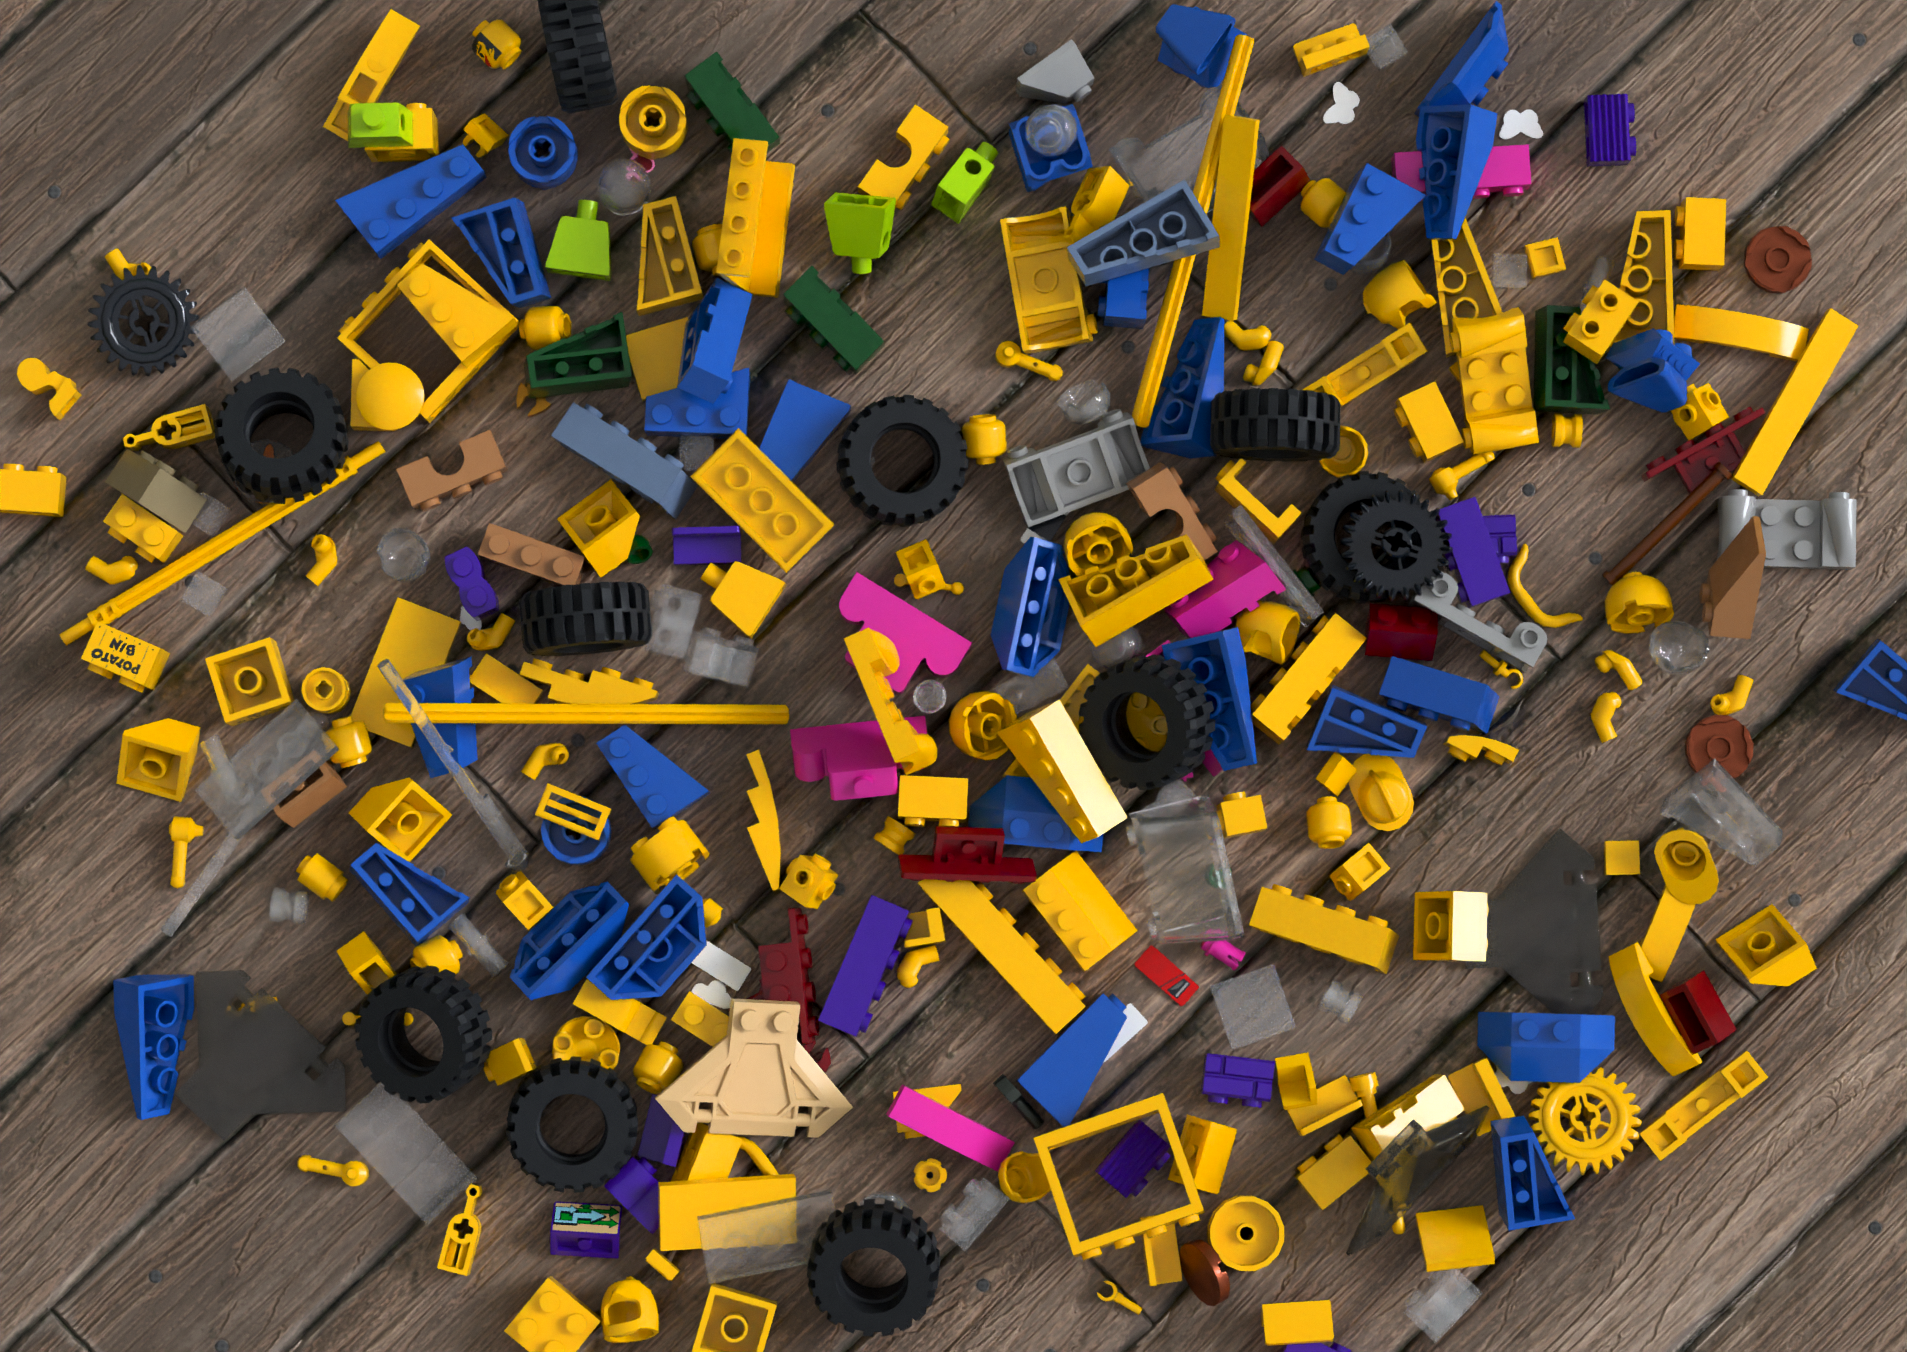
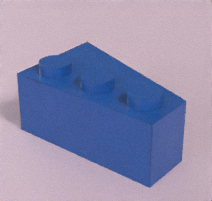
M1366 163L1355 174L1314 260L1344 275L1426 195Z
M514 197L451 217L511 305L523 308L551 299L524 202Z
M1876 639L1833 691L1907 720V662L1881 640Z
M472 656L415 672L396 682L403 703H471V699L474 698V687H470L469 668L472 667ZM411 723L430 778L459 771L478 760L476 723Z
M1394 656L1391 657L1379 695L1388 701L1386 705L1393 709L1406 712L1408 707L1419 711L1418 715L1432 721H1438V718L1449 721L1451 726L1465 731L1472 729L1484 734L1488 733L1500 697L1487 684Z
M1331 684L1307 742L1306 750L1414 758L1427 725L1425 722Z
M375 843L350 864V872L410 941L417 946L466 906L470 897L457 892L436 877L430 876L413 866L414 864Z
M1524 1115L1490 1121L1498 1210L1507 1229L1510 1231L1574 1220L1575 1217L1568 1206L1546 1156Z

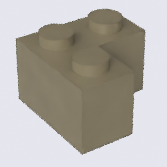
M126 449L105 481L106 484L184 533L187 532L207 501L205 497L196 492L200 486L183 475L180 480H177L173 477L176 470L143 450L137 455L131 450Z

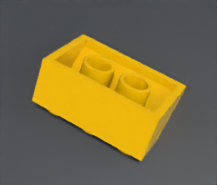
M1076 850L1036 879V882H1032L1022 890L1083 972L1137 932V929Z

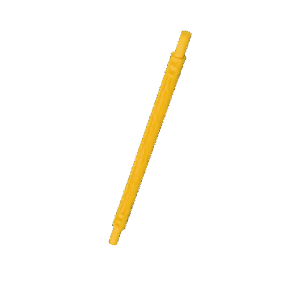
M378 440L352 457L347 455L343 468H335L337 476L331 484L322 483L323 491L313 496L311 492L303 495L305 500L296 503L294 498H285V504L271 502L115 598L108 600L107 603L87 613V618L59 634L61 639L67 646L92 631L97 621L105 625L110 624L116 618H120L134 607L330 488H334L342 481L344 482L350 476L357 474L358 468L385 453L381 443Z

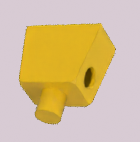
M738 561L732 564L728 572L710 563L700 580L716 589L709 600L710 603L750 639L753 638L786 587L784 581Z

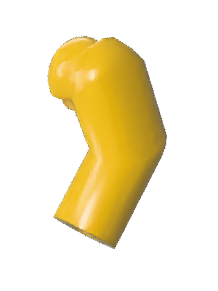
M1228 320L1224 325V336L1242 351L1262 349L1267 346L1268 341L1271 339V331L1263 325L1248 330H1242L1231 320Z
M1269 341L1259 367L1248 364L1242 377L1243 380L1251 382L1252 386L1261 385L1277 369L1284 346L1278 341Z
M93 556L85 570L108 584L115 585L130 580L135 575L138 563L131 556H124L121 560L111 564H107Z
M501 613L493 628L481 630L475 628L470 630L467 635V642L474 650L478 651L499 648L516 621Z
M1737 675L1732 691L1721 695L1716 694L1712 697L1710 706L1713 712L1717 715H1729L1742 710L1754 680L1743 675Z
M557 742L538 745L521 772L536 780L544 766L566 763L569 758V751L563 744Z
M936 945L913 950L905 954L897 969V978L903 987L911 988L918 983L917 975L922 965L940 961Z

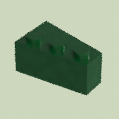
M717 51L684 75L687 89L689 90L686 94L687 99L697 111L703 108L710 117L706 120V123L717 137L723 134L730 143L726 147L730 154H732L734 138L767 141V153L780 144L778 134L756 104L752 103L741 89L742 85L737 78H733L721 63L723 59Z
M811 266L783 294L784 303L788 307L784 312L798 326L803 322L812 331L809 337L821 349L825 346L831 349L836 354L832 359L843 371L847 373L851 369L857 375L885 346L884 340L856 311H853L839 298L841 295L834 288L830 289L817 276L819 272Z
M1546 305L1535 311L1533 403L1535 411L1598 415L1610 410L1608 400L1604 398L1599 381L1601 376L1594 362L1563 342L1568 334L1563 328L1574 312L1581 315L1580 307Z
M620 312L611 319L595 326H589L578 334L567 339L563 338L526 355L524 371L528 399L629 387L632 373L623 313Z

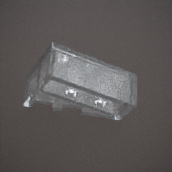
M1713 759L1668 795L1663 801L1660 812L1661 815L1668 819L1672 817L1688 826V830L1700 833L1715 841L1718 847L1754 867L1779 848L1781 844L1782 829L1716 759Z

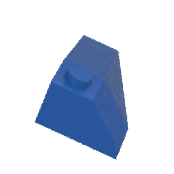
M1222 317L1194 320L1177 354L1179 363L1171 377L1166 376L1161 385L1165 390L1158 404L1154 405L1149 426L1143 429L1141 446L1190 459L1216 456L1210 446L1211 401L1217 393L1224 391V319Z
M136 975L114 979V1014L137 1119L143 1120L167 1115L170 1112L179 1075L175 1070L179 1052L184 1051L187 1040H184L183 1036L187 1019L192 1020L194 1012V975Z

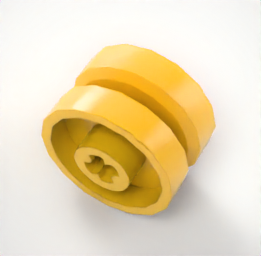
M1236 1195L1222 1201L1213 1210L1207 1224V1240L1209 1245L1219 1255L1223 1264L1239 1271H1256L1268 1266L1279 1255L1284 1243V1225L1279 1213L1268 1202L1252 1195ZM1243 1227L1251 1228L1253 1234L1249 1235L1248 1240H1244L1240 1236V1231Z

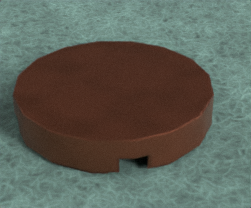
M1787 226L1766 228L1749 241L1744 252V267L1749 279L1758 288L1769 293H1785L1795 289L1807 278L1812 267L1810 247L1807 240L1798 231Z
M1713 715L1700 720L1691 728L1685 741V755L1689 766L1698 776L1710 782H1726L1739 777L1747 769L1753 758V741L1748 729L1736 719L1727 715Z
M1200 1239L1184 1244L1180 1249V1264L1191 1290L1199 1300L1209 1306H1216L1229 1297L1230 1282L1226 1271L1221 1273L1218 1264L1222 1263L1219 1255L1208 1243Z

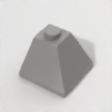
M1071 39L1019 76L1016 83V93L1019 97L1067 104L1074 99L1077 103L1092 92L1090 86L1094 83V76L1078 47Z

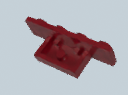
M1751 406L1733 416L1736 422L1724 428L1723 424L1720 423L1704 432L1707 438L1695 444L1693 439L1675 448L1678 455L1666 461L1664 456H1661L1645 465L1648 471L1641 476L1645 482L1673 466L1690 494L1715 470L1714 465L1718 461L1730 472L1736 470L1745 451L1734 432L1764 415L1765 411L1763 408L1753 411Z
M936 826L932 855L900 854L898 856L901 878L913 881L933 879L947 882L968 880L980 883L1003 881L1022 884L1024 882H1036L1037 874L1033 859L1002 857L1005 839L1003 828Z
M788 908L791 942L758 946L764 1000L798 1002L800 1004L799 1019L802 1044H811L816 1041L815 1036H819L820 1028L818 1017L816 1015L813 1016L812 1002L816 1001V990L814 982H809L808 968H812V954L810 948H806L804 934L809 932L808 918L806 914H802L801 908Z

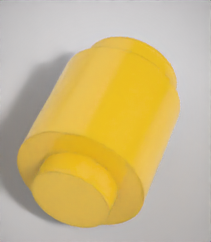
M318 853L313 858L307 855L296 869V872L300 874L297 881L323 900L328 898L333 902L349 881L343 876V871Z

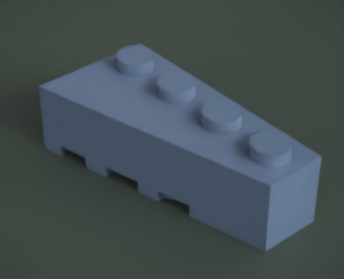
M1184 179L1068 246L1067 252L1070 262L1084 285L1089 286L1219 248L1220 237Z
M573 402L551 436L560 445L596 468L601 467L604 473L620 484L630 485V489L652 504L655 501L666 514L677 519L698 487L682 470L684 464L669 454L665 458L655 453L657 447L642 437L638 441L627 436L630 431L620 423L613 420L611 424H608L601 420L603 414L586 403L584 408Z

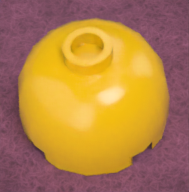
M1091 512L1076 519L1067 530L1063 544L1068 565L1078 577L1084 575L1086 569L1097 565L1102 569L1116 564L1117 558L1130 555V552L1131 554L1133 552L1131 538L1127 529L1116 517L1101 512Z
M1641 572L1625 574L1623 579L1616 582L1610 588L1605 599L1607 624H1610L1611 630L1615 632H1645L1642 625L1654 623L1656 629L1671 621L1674 616L1671 597L1666 586L1658 579L1643 575Z
M988 691L970 693L959 700L952 709L949 718V733L952 741L962 753L982 760L997 759L1009 749L997 732L1015 721L1017 715L1012 703L1009 700L1003 699L1000 694Z

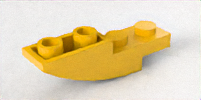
M390 9L339 94L335 106L323 125L324 128L348 141L347 113L350 104L376 103L418 32L420 25Z
M535 658L532 664L523 662L520 675L524 678L551 686L548 699L562 704H645L657 700L659 695L658 691L652 689L654 683L634 677L632 683L620 679L621 672L602 667L601 672L592 670L589 682L583 681L584 674L566 669L565 673L561 674L551 670L553 664Z

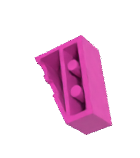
M1235 540L1230 545L1225 546L1219 552V555L1207 565L1214 580L1163 608V610L1179 631L1189 639L1219 632L1232 624L1230 617L1246 607L1251 612L1259 607L1257 602L1259 599L1272 591H1275L1278 595L1286 590V588L1264 560Z

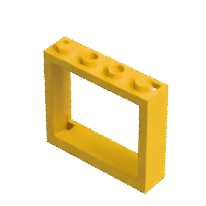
M428 239L425 244L420 243L409 252L407 257L410 260L401 269L396 267L388 274L384 280L387 285L378 294L374 291L364 300L361 305L364 309L356 318L351 316L345 321L344 326L339 330L341 334L337 339L369 369L379 365L356 341L401 293L397 284L422 263L427 265L432 259L468 291L510 316H514ZM515 318L518 326L468 368L461 362L423 403L419 415L430 424L519 328V320Z
M1164 1093L1034 1137L1074 1257L1082 1256L1083 1261L1092 1257H1098L1102 1255L1101 1249L1114 1244L1117 1250L1135 1243L1134 1237L1146 1233L1148 1238H1153L1168 1232L1166 1228L1168 1225L1179 1222L1180 1227L1188 1226L1191 1223L1200 1221L1198 1215L1205 1213ZM1159 1113L1191 1204L1080 1242L1049 1150Z

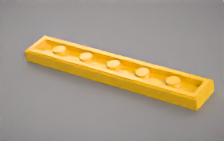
M1233 115L1224 116L1212 224L1220 237V247L1209 250L1202 316L1222 317L1225 320L1231 321L1237 320L1259 119Z
M1832 308L1826 310L1731 477L1733 481L1758 497L1763 495L1858 328L1857 324Z

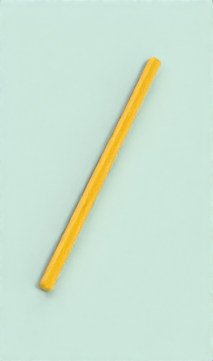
M1240 34L1235 37L1193 194L1206 215L1218 174L1224 116H1234L1254 45V39L1246 35ZM1196 254L1175 260L1173 263L1132 412L1135 425L1138 427L1147 428L1149 426Z
M386 703L383 708V718L386 723L787 724L789 721V708L786 705Z

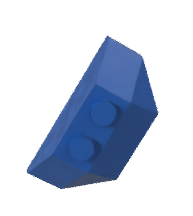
M1495 1L1417 107L1414 113L1416 116L1419 117L1420 106L1467 105L1471 103L1478 106L1489 91L1484 86L1492 76L1496 80L1499 78L1509 64L1504 60L1509 52L1502 5L1499 2Z
M1030 537L1004 569L991 630V638L1003 670L1034 677L1039 672L1038 670L1045 666L1060 651L1070 605L1058 580L1070 575L1068 565L1062 555L1064 553L1063 548L1060 544Z
M1007 775L970 805L968 827L1003 828L1005 834L1004 844L1102 852L1103 834L1081 843L1030 777Z
M676 874L586 978L611 1000L662 997L707 946L703 897Z
M608 881L600 883L598 886H589L570 891L522 938L516 955L515 966L510 974L511 980L530 1000L571 990L601 961L621 938L629 903Z
M1478 1012L1477 1046L1510 1081L1580 1083L1614 1050L1615 1015Z

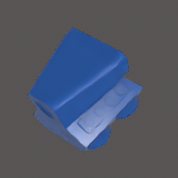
M1172 4L1156 26V33L1162 39L1158 61L1169 66L1175 73L1183 74L1196 81L1201 87H1217L1225 77L1235 37L1240 34L1247 36V34L1234 27L1236 20L1230 15L1202 10L1196 6L1191 8Z
M1073 104L1059 106L1050 111L1034 116H1026L1020 120L1008 123L1010 127L1009 137L1028 193L1036 191L1053 179L1093 167L1082 127Z
M1652 328L1613 343L1606 359L1617 366L1620 371L1610 379L1607 389L1613 395L1665 413L1686 404L1687 380L1700 363L1692 356V348L1689 345L1674 343L1671 332Z

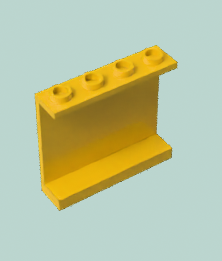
M734 138L716 273L730 284L753 294L752 296L778 298L795 165L792 163L766 161L767 141Z

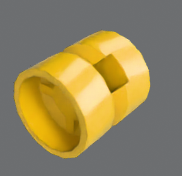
M321 667L312 670L306 675L302 683L303 699L310 707L322 714L331 715L338 713L346 707L350 700L351 689L348 681L343 675L331 668Z

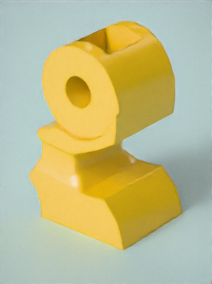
M27 358L17 368V376L21 385L34 395L45 393L51 389L56 390L55 396L49 400V407L53 415L59 420L65 416L82 396L78 392L74 381L58 374L56 371L50 373V369L37 358Z

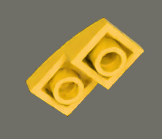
M1449 736L1443 743V745L1450 748L1448 751L1450 755L1466 762L1467 758L1476 759L1482 749L1486 752L1484 755L1486 759L1502 766L1504 762L1512 763L1519 752L1518 749L1508 744L1478 736Z

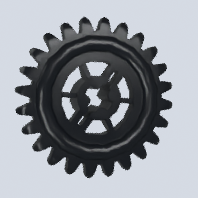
M138 265L135 276L131 274L128 268H124L123 280L115 274H111L114 286L110 287L104 283L100 284V287L105 292V296H92L100 306L88 309V312L96 315L97 319L88 322L87 325L98 328V332L93 334L90 339L93 341H103L97 348V352L110 351L106 359L107 363H111L117 358L120 359L119 371H122L130 364L133 376L137 374L140 367H143L146 376H150L152 366H155L163 374L164 362L169 363L172 367H176L175 355L183 358L187 357L182 348L183 345L191 347L195 345L188 338V334H197L199 330L190 326V322L198 320L200 316L189 313V310L194 308L197 302L185 301L191 290L178 291L181 279L177 278L169 283L170 273L168 270L158 278L155 266H152L148 275H145L142 266ZM142 296L153 297L158 302L152 308L145 306ZM130 300L133 308L128 313V316L121 315V309ZM135 300H138L139 308L145 315L152 316V320L147 323V331L151 336L152 342L149 341L147 332L142 326H135L134 321L139 319V309ZM161 304H163L168 312L169 324L162 323L159 320L156 309ZM119 318L127 319L131 330L126 338L120 330ZM158 327H168L161 340L157 341L155 331ZM137 334L143 336L146 345L133 344L129 340Z
M1386 490L1383 502H1380L1373 494L1371 496L1372 507H1368L1363 502H1360L1359 507L1362 515L1350 513V518L1355 523V526H1343L1344 531L1351 535V537L1340 540L1342 545L1350 547L1349 550L1341 553L1342 558L1352 559V562L1345 567V570L1358 571L1353 578V582L1357 583L1365 580L1364 592H1368L1373 587H1376V598H1380L1385 591H1388L1390 601L1395 600L1397 592H1400L1403 599L1407 601L1409 599V590H1413L1417 596H1422V584L1430 589L1434 588L1431 576L1443 578V573L1438 569V566L1447 567L1450 565V562L1442 557L1443 554L1453 551L1452 547L1443 544V542L1452 538V534L1441 533V530L1447 526L1448 521H1435L1440 513V509L1436 508L1428 512L1429 499H1425L1420 505H1417L1416 492L1411 495L1408 501L1404 499L1403 490H1399L1396 500H1393L1389 491ZM1394 522L1406 523L1413 527V529L1407 532L1403 528L1395 527ZM1391 524V529L1384 534L1376 532L1383 525ZM1416 532L1420 536L1422 548L1412 545L1411 536ZM1396 537L1401 538L1402 545L1405 548L1399 547L1397 552H1393L1388 541L1394 542ZM1371 544L1381 547L1382 555L1377 560L1373 556ZM1410 557L1417 560L1410 567L1402 568V561ZM1385 558L1391 562H1398L1399 570L1387 569L1379 563Z

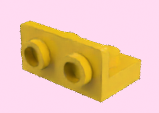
M1352 23L1296 43L1293 46V51L1302 75L1305 77L1367 54L1370 46L1366 35L1360 36L1356 24Z

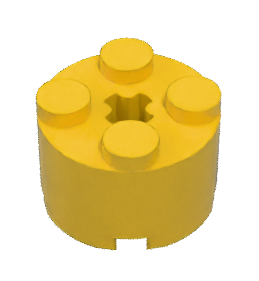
M641 86L630 92L622 102L619 113V126L625 143L633 152L647 159L654 160L669 156L682 145L688 132V122L684 105L673 91L665 87ZM652 117L654 120L659 118L660 125L658 127L652 125L647 127V118Z
M674 816L665 820L658 827L660 832L652 838L643 837L631 847L634 853L630 860L655 894H660L661 890L659 887L664 884L667 886L676 874L683 880L700 867L696 862L702 855L706 860L710 854L685 820L677 821Z

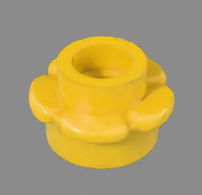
M929 1158L925 1162L920 1161L914 1168V1182L921 1190L926 1189L927 1192H936L947 1179L946 1169L942 1168L941 1162L936 1159ZM928 1172L933 1173V1177L931 1179L927 1178L926 1176Z

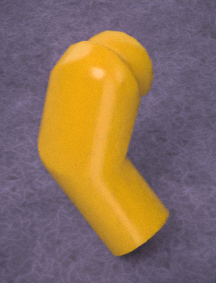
M119 249L112 250L104 257L115 275L121 280L124 279V268H128L133 276L136 275L138 265L142 266L145 275H148L151 266L145 262L141 264L128 263Z
M318 534L312 539L311 546L315 551L316 564L305 575L317 586L334 569L338 561L334 541L324 534Z
M1612 650L1602 651V655L1595 658V664L1602 673L1609 672L1611 668L1617 671L1628 690H1634L1643 683L1628 658Z
M1606 692L1600 695L1591 712V720L1601 743L1617 737L1610 721L1616 708L1621 706V697L1616 692Z

